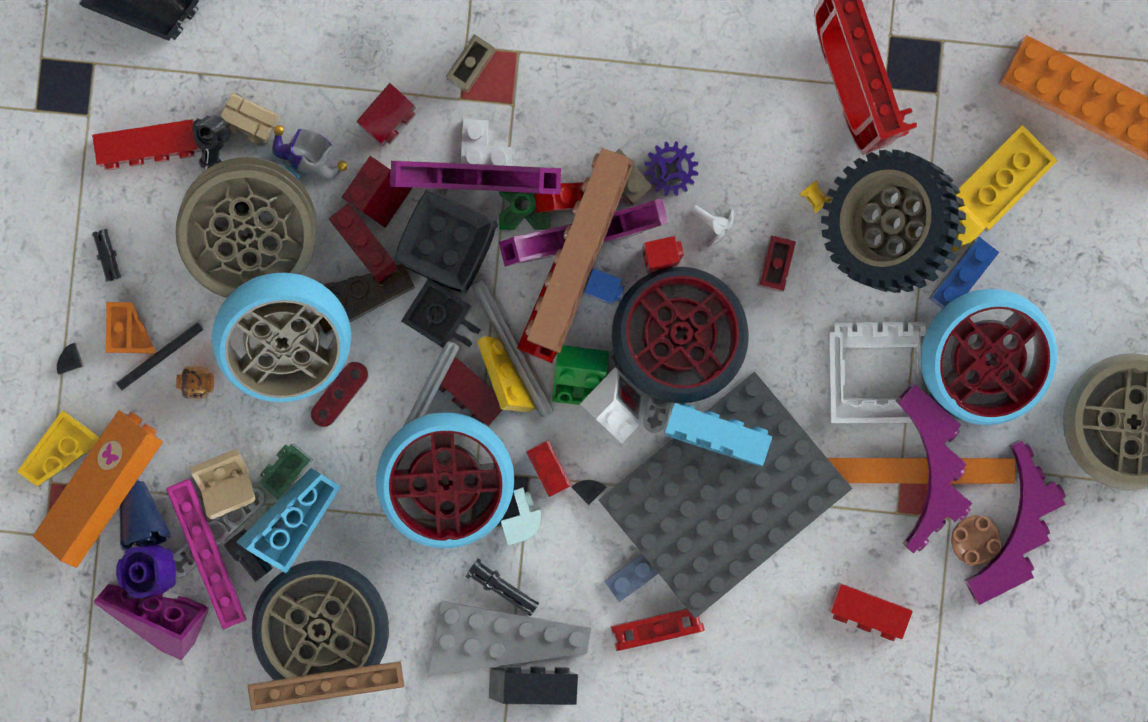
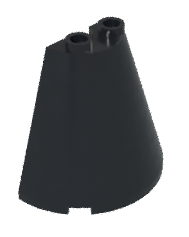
M80 0L79 2L84 8L168 41L171 38L176 40L184 29L180 25L185 18L191 20L199 10L196 6L199 0Z

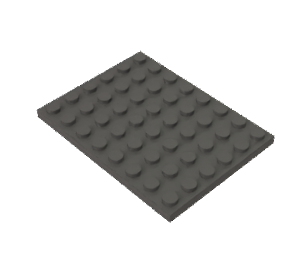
M753 372L707 411L719 414V418L729 421L730 418L744 423L743 427L752 430L754 426L768 430L767 435L772 436V440L763 467L672 439L598 500L695 619L853 489L756 372Z

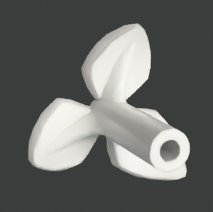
M697 205L691 212V214L711 226L716 233L713 240L706 244L708 247L720 242L725 237L726 231L730 230L734 221V210L732 209L728 219L714 217Z

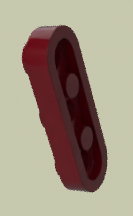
M351 362L344 367L311 410V418L316 425L327 427L335 422L368 380L369 374L365 365L359 362ZM356 369L359 371L360 376L358 379L351 378L352 370ZM340 389L344 392L342 399L335 397L336 390ZM325 409L328 412L326 419L319 417L320 410Z

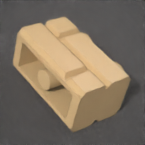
M234 93L230 95L226 107L221 114V117L230 123L231 133L237 135L238 131L247 134V140L257 145H260L261 141L268 144L274 127L280 119L278 114Z

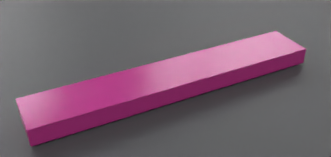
M189 478L167 487L166 491L222 629L224 630L246 621L247 617L191 479Z

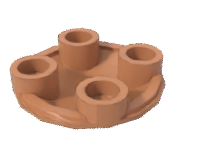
M973 515L966 517L957 523L952 532L951 544L953 552L959 560L968 565L980 566L987 564L1001 551L1002 544L999 529L986 516Z

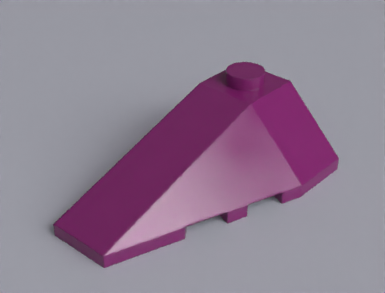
M108 584L94 600L95 605L158 650L179 660H182L195 644L209 611V607L187 597L178 596L177 599L163 597V594L134 598L128 595L129 593L125 588Z

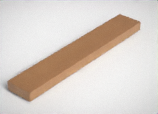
M401 661L253 683L247 686L252 711L405 687Z

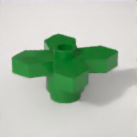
M499 191V195L510 203V206L499 214L500 230H516L524 218L534 230L550 229V214L536 213L534 193ZM524 200L529 201V207L526 210L521 208V203Z

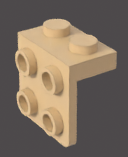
M238 449L190 467L191 474L201 490L206 515L209 519L223 516L255 501L256 498L249 469Z

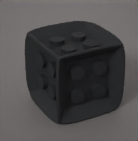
M426 189L407 223L393 261L396 264H403L409 270L427 279L429 278L440 285L466 295L490 248L498 223L463 204L440 194L429 192Z

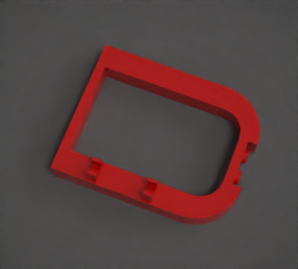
M819 0L814 9L816 31L825 63L828 64L843 109L842 113L854 143L862 155L888 147L895 140L906 136L910 130L915 129L917 123L907 124L903 122L905 115H909L913 111L911 108L899 110L862 0Z

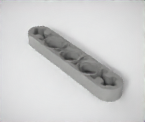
M253 487L254 494L258 492L260 496L258 497V505L254 502L247 507L251 510L250 513H247L245 507L238 508L242 512V519L239 522L230 521L228 513L216 517L209 522L210 528L213 525H219L223 529V536L220 539H215L217 546L225 541L265 504L266 495L261 488ZM188 543L173 555V558L177 562L182 561L186 557L182 555V552L185 551L188 558L193 560L194 563L191 565L190 561H187L182 566L184 571H176L175 578L187 575L197 566Z

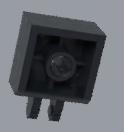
M429 278L401 320V322L442 348L452 338L457 339L470 348L472 345L470 339L456 333L461 324L473 333L479 334L481 331L480 328L465 319L472 306ZM438 307L442 308V319L439 320L437 318L436 321H433V315L430 313L433 308L437 310Z

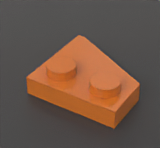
M106 302V353L155 354V348L132 302Z

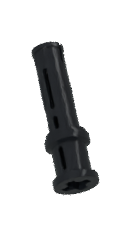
M477 558L465 577L474 579L483 585L484 590L494 591L531 616L539 602L499 577L500 574L497 570L492 571L481 563V559Z

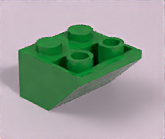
M563 345L560 353L557 354L552 402L580 405L606 377L609 351Z

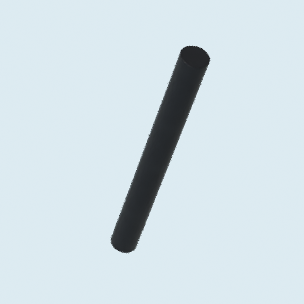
M198 322L116 382L117 386L123 391L202 332L203 328Z

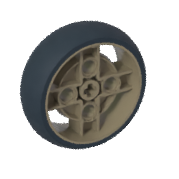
M317 560L303 562L290 567L287 573L281 572L266 586L260 595L252 618V641L257 658L273 680L305 676L311 667H328L339 663L343 659L356 665L354 668L380 664L389 638L388 615L385 604L377 589L365 576L355 569L333 561ZM325 578L335 580L329 592H310L299 597L297 600L285 593L294 585L309 579ZM355 593L364 603L370 617L371 637L369 643L358 637V621L354 610L349 605ZM334 600L339 603L340 610L337 614H332L327 610V603ZM299 609L304 613L305 619L302 623H297L293 620L292 613L294 610ZM271 616L283 622V639L291 653L286 664L276 654L271 641ZM322 623L325 625L324 630L326 634L321 633L319 636L316 634L317 629L314 625L318 626ZM338 636H345L348 639L349 645L347 648L341 649L336 645V638ZM303 645H310L313 648L314 654L312 657L306 658L302 655L301 647Z

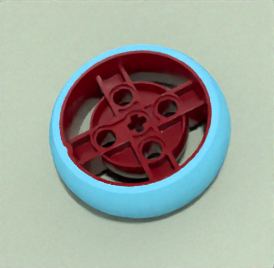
M1000 289L972 291L948 303L932 320L921 347V371L924 382L933 399L950 415L978 425L1005 423L1031 410L1043 398L1050 387L1057 364L1055 336L1048 320L1040 309L1028 299L1016 293ZM992 309H1004L1014 312L1004 322L998 320L973 322L970 319L971 316ZM977 334L975 343L968 345L970 336ZM1012 334L1010 343L1003 345L1004 338ZM952 335L956 339L951 351L953 370L944 378L943 355ZM1033 337V361L1026 378H1024L1022 374L1027 362L1025 344ZM988 353H990V356L992 357L989 361H987L986 355ZM970 370H974V376L966 380V374ZM1005 370H1009V376L1001 380V374ZM974 392L986 395L1005 392L1008 395L998 401L986 404L965 402Z
M457 413L429 414L406 424L387 443L377 467V495L389 521L407 538L433 548L461 547L483 538L503 518L513 495V465L503 442L483 423L469 416ZM454 434L463 435L477 442L486 450L493 463L479 464L471 452L455 445ZM431 435V446L415 457L409 469L395 470L401 456L412 444ZM440 451H447L451 454L450 458L445 461L439 460L436 456ZM468 474H474L478 477L477 481L472 484L466 483L464 478ZM442 476H448L449 484L443 485L441 481ZM419 477L427 481L423 487H416L412 482ZM481 492H494L488 506L477 517L460 525L459 515L468 511L477 502ZM411 497L421 510L436 517L437 526L425 524L412 517L402 507L398 498ZM447 500L451 501L454 506L450 510H443L440 504Z

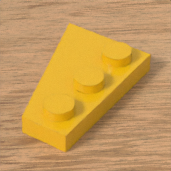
M484 336L477 340L500 408L502 410L532 412L537 409L500 339Z
M62 410L17 472L38 487L89 452L100 436Z

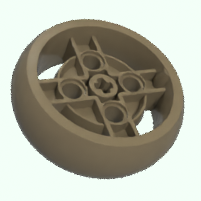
M1119 354L1097 362L1087 369L1075 382L1064 407L1063 430L1071 455L1090 477L1115 489L1127 491L1148 489V470L1141 472L1142 459L1148 457V355ZM1123 372L1121 386L1109 391L1101 399L1098 406L1086 405L1092 391L1103 380L1111 375ZM1132 390H1137L1140 394V399L1136 404L1132 403L1129 399ZM1106 412L1112 416V422L1107 427L1101 422V417ZM1131 415L1134 420H1137V424L1132 425V429L1131 425L1127 424V418H1131ZM1083 429L1095 430L1101 445L1114 455L1113 469L1103 464L1093 454L1087 444ZM1129 440L1135 445V449L1131 454H1127L1124 450V445Z

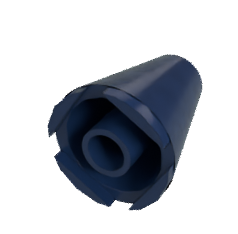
M139 479L120 504V547L123 551L132 548V546L159 545L167 541L166 537L171 538L170 531L145 482L139 481Z

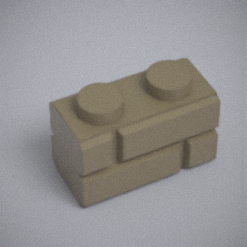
M475 34L446 75L448 81L466 93H469L496 53V49Z

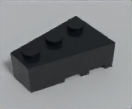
M519 666L490 668L489 698L499 703L577 705L578 674L570 672L569 667H555L554 671L546 670V667L531 666L530 669H521Z

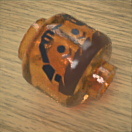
M185 366L182 374H177L176 388L181 390L184 398L205 399L209 393H213L214 374L210 373L209 369L205 366Z

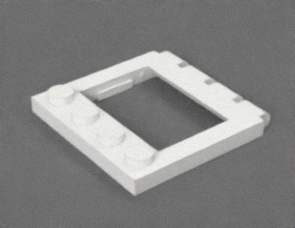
M834 322V332H829L830 424L913 423L909 415L896 402L897 398H843V385H845L843 348L917 347V385L932 398L921 371V347L926 334L925 322H907V331H903V322H882V332H878L877 322H857L856 332H852V322Z

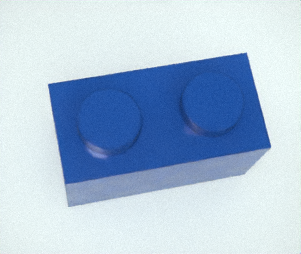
M593 268L584 295L612 305L614 300L619 302L625 286L620 285L622 279Z

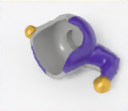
M282 125L274 127L275 137L272 153L280 159L289 161L295 170L301 173H313L325 181H330L341 171L347 170L348 164L345 161H339L337 166L333 168L328 167L326 160L329 157L332 145L320 134L300 128L293 136L291 142L284 144L282 141L284 127Z

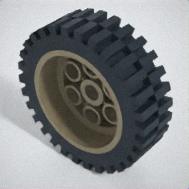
M886 149L879 150V155L873 152L866 154L867 161L861 158L853 161L857 167L856 169L847 166L843 170L847 177L843 179L837 176L834 183L839 186L836 191L829 189L827 193L833 199L831 203L824 202L823 209L829 211V216H821V223L828 226V229L821 230L822 237L831 240L824 244L827 251L834 253L829 257L832 262L839 264L837 268L842 273L848 274L847 277L860 284L892 293H901V290L911 292L914 291L913 286L923 288L927 286L925 279L934 282L939 278L935 273L936 270L945 272L949 268L944 263L945 260L954 261L957 255L951 252L953 246L961 248L963 241L956 239L957 234H965L966 227L959 224L960 220H966V213L958 209L965 206L963 199L956 196L960 191L956 185L951 184L954 180L949 175L943 173V169L913 153L892 149V152ZM898 193L897 201L892 204V196ZM919 201L920 207L914 212L913 207ZM878 209V216L873 220V212ZM900 218V225L894 229L895 220ZM922 226V233L916 238V230ZM880 234L881 240L875 245V238ZM902 243L903 248L901 252L897 254L896 248L898 244Z

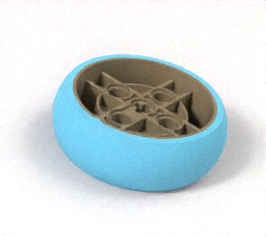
M293 273L266 274L240 285L221 305L212 329L213 352L218 366L226 378L242 392L257 399L271 402L297 401L323 390L342 370L348 358L351 345L350 322L338 298L316 280ZM323 317L333 329V338L327 349L320 345V330L317 325ZM302 319V321L295 322L294 320ZM259 323H265V325H263V326H260V325H257V324H259ZM235 326L244 331L243 343L247 353L242 358L237 355L230 343V336Z

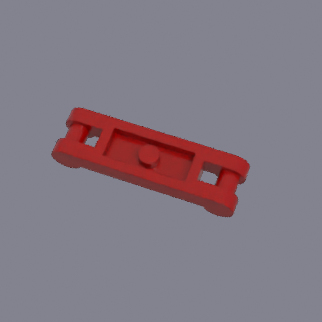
M687 608L610 626L612 634H615L617 643H614L616 651L705 631L704 624L700 622L699 616L695 619ZM689 617L691 625L684 627L682 618ZM632 630L634 639L626 640L625 631Z

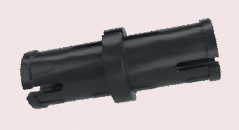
M108 229L93 232L92 236L98 251L96 257L98 261H101L106 278L105 281L110 282L114 281V279L122 278L115 259L117 253L112 248Z

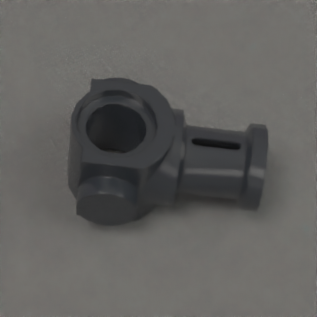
M214 115L206 116L203 119L197 118L193 123L194 140L202 149V157L199 159V164L204 169L222 162L219 158L220 150L224 147V143L229 141L231 136L230 123L226 122L221 116Z

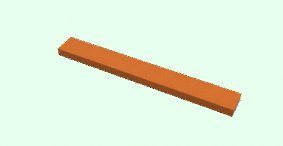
M827 458L848 483L928 484L927 458ZM960 458L967 464L964 467L965 472L957 481L952 480L950 483L1015 484V458Z

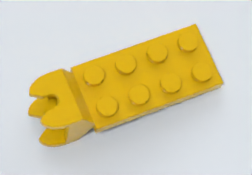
M1023 125L958 188L960 193L956 196L962 198L965 205L958 209L966 213V220L959 221L960 225L966 227L965 234H957L956 239L963 241L961 248L976 239L984 230L986 232L989 231L1058 161ZM953 246L951 252H955L961 248Z

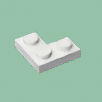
M463 119L461 164L512 166L513 148L488 146L489 120Z

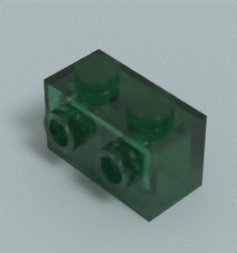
M295 443L290 444V446L285 444L276 456L279 459L273 466L268 464L260 474L262 479L259 481V484L277 499H280L314 460Z

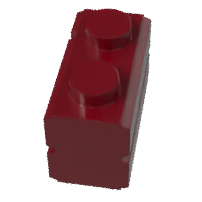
M772 235L769 237L757 286L778 292L784 291L796 241Z

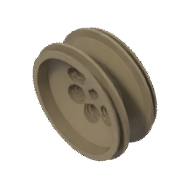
M239 157L211 166L190 185L177 215L176 243L185 267L195 280L209 291L227 298L243 283L262 275L272 273L302 275L314 251L317 221L311 197L303 184L291 172L265 159ZM240 201L246 202L249 205V210L240 212L236 209L235 204ZM263 211H269L274 218L269 222H265L260 218L259 214ZM224 217L228 220L229 225L221 228L216 225L215 219ZM248 227L253 231V234L248 233L246 237L241 235L239 230H245ZM267 236H272L276 238L277 244L272 247L267 246L263 239ZM223 242H228L232 245L233 250L223 252L220 250L219 245ZM253 252L256 254L257 259L253 262H248L244 259L243 254Z

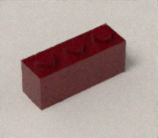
M349 203L328 218L378 284L398 269L396 263Z
M455 357L438 390L442 393L447 390L454 396L451 401L463 410L466 406L473 412L470 416L471 418L490 426L503 411L500 408L495 391Z

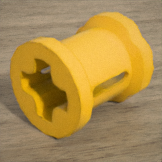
M817 180L799 194L801 197H805L812 205L814 213L823 208L824 202L829 203L832 200L831 197H827L821 190Z

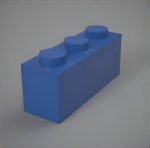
M981 237L974 239L929 299L943 309L954 299L968 293L999 254V251Z

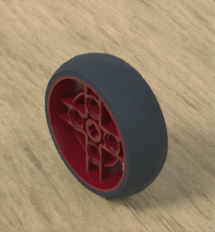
M669 267L644 276L624 294L613 318L612 345L620 368L638 389L651 397L665 402L692 403L715 395L724 389L737 375L745 360L748 349V323L739 299L719 278L696 268ZM677 285L688 286L706 293L709 297L701 303L685 297L668 299L660 289ZM640 306L647 315L642 331L645 348L635 356L630 342V325L637 307ZM661 309L667 310L671 316L670 320H660L658 311ZM694 314H703L706 318V324L698 325L695 323ZM725 314L730 328V346L728 354L721 364L714 355L718 342L716 321ZM676 329H678L679 332L682 329L686 332V334L684 335L685 340H683L682 338L678 340L675 337V335L677 334ZM656 345L665 346L667 355L664 357L657 356L654 352V347ZM697 348L703 353L702 360L696 361L690 356L691 349ZM659 367L677 373L693 371L701 382L689 385H676L661 381L651 374Z

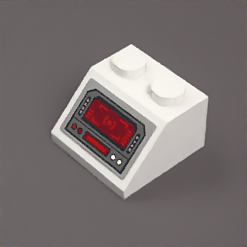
M615 367L580 405L618 441L623 443L640 425L643 394Z

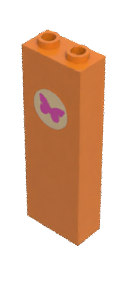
M120 410L117 411L33 534V537L57 559L75 568L82 562L163 443L156 436L158 431L146 423L142 425L143 419L131 411L129 414Z

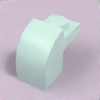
M524 487L513 491L520 515L501 520L508 545L519 543L532 537L538 530L541 522V509L530 511V507L534 506L530 491L525 492Z

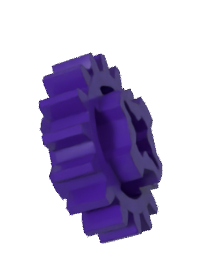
M666 141L663 149L658 145L655 146L656 154L648 153L651 162H645L644 166L650 168V170L644 172V176H651L649 183L657 185L656 193L663 189L664 196H668L669 191H673V194L678 196L679 189H682L685 193L688 191L687 183L694 185L695 182L691 179V176H698L699 172L693 170V167L698 166V162H692L691 160L695 155L694 152L686 153L687 145L680 149L678 148L677 141H675L673 147H670ZM669 152L676 153L674 157L664 158L663 156H661ZM683 159L687 162L688 174L682 170L681 162ZM678 160L675 170L678 173L676 174L672 172L665 179L664 177L666 176L667 171L665 165L667 164L670 166L672 163ZM654 165H657L661 170L659 180L655 175ZM677 179L681 181L678 185H666L670 180Z

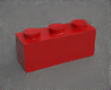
M838 583L828 610L834 614L833 619L847 624L849 619L858 623L857 628L870 633L872 628L881 631L880 636L891 641H895L896 637L903 639L913 613L909 608L842 583Z

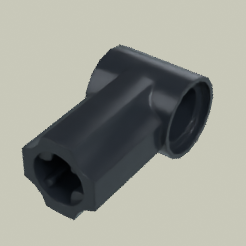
M243 529L228 540L224 546L229 554L242 564L256 582L271 571L273 567L236 543L247 532L246 529Z

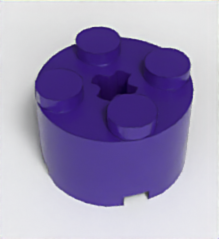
M152 544L129 548L117 563L116 577L118 584L121 588H125L131 597L144 598L161 595L176 584V564L173 552L160 545Z

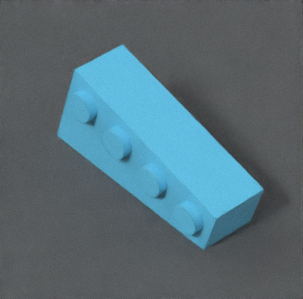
M674 403L665 436L763 467L772 440V436L767 435L768 430L756 426L752 430L743 427L744 423L731 418L729 421L720 419V415L705 410V413L695 410V407L692 405Z
M310 468L236 543L284 573H287L341 486Z

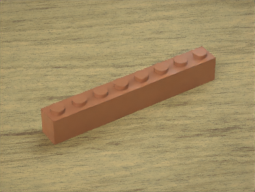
M604 148L601 149L600 154H595L592 161L593 172L591 177L585 179L582 187L584 195L581 201H577L573 210L575 218L572 225H568L565 230L564 239L566 241L563 248L558 249L554 259V263H556L553 273L550 272L545 282L546 292L544 297L541 296L536 304L535 310L538 311L534 321L531 320L527 327L526 335H528V341L560 353L634 162L631 158Z

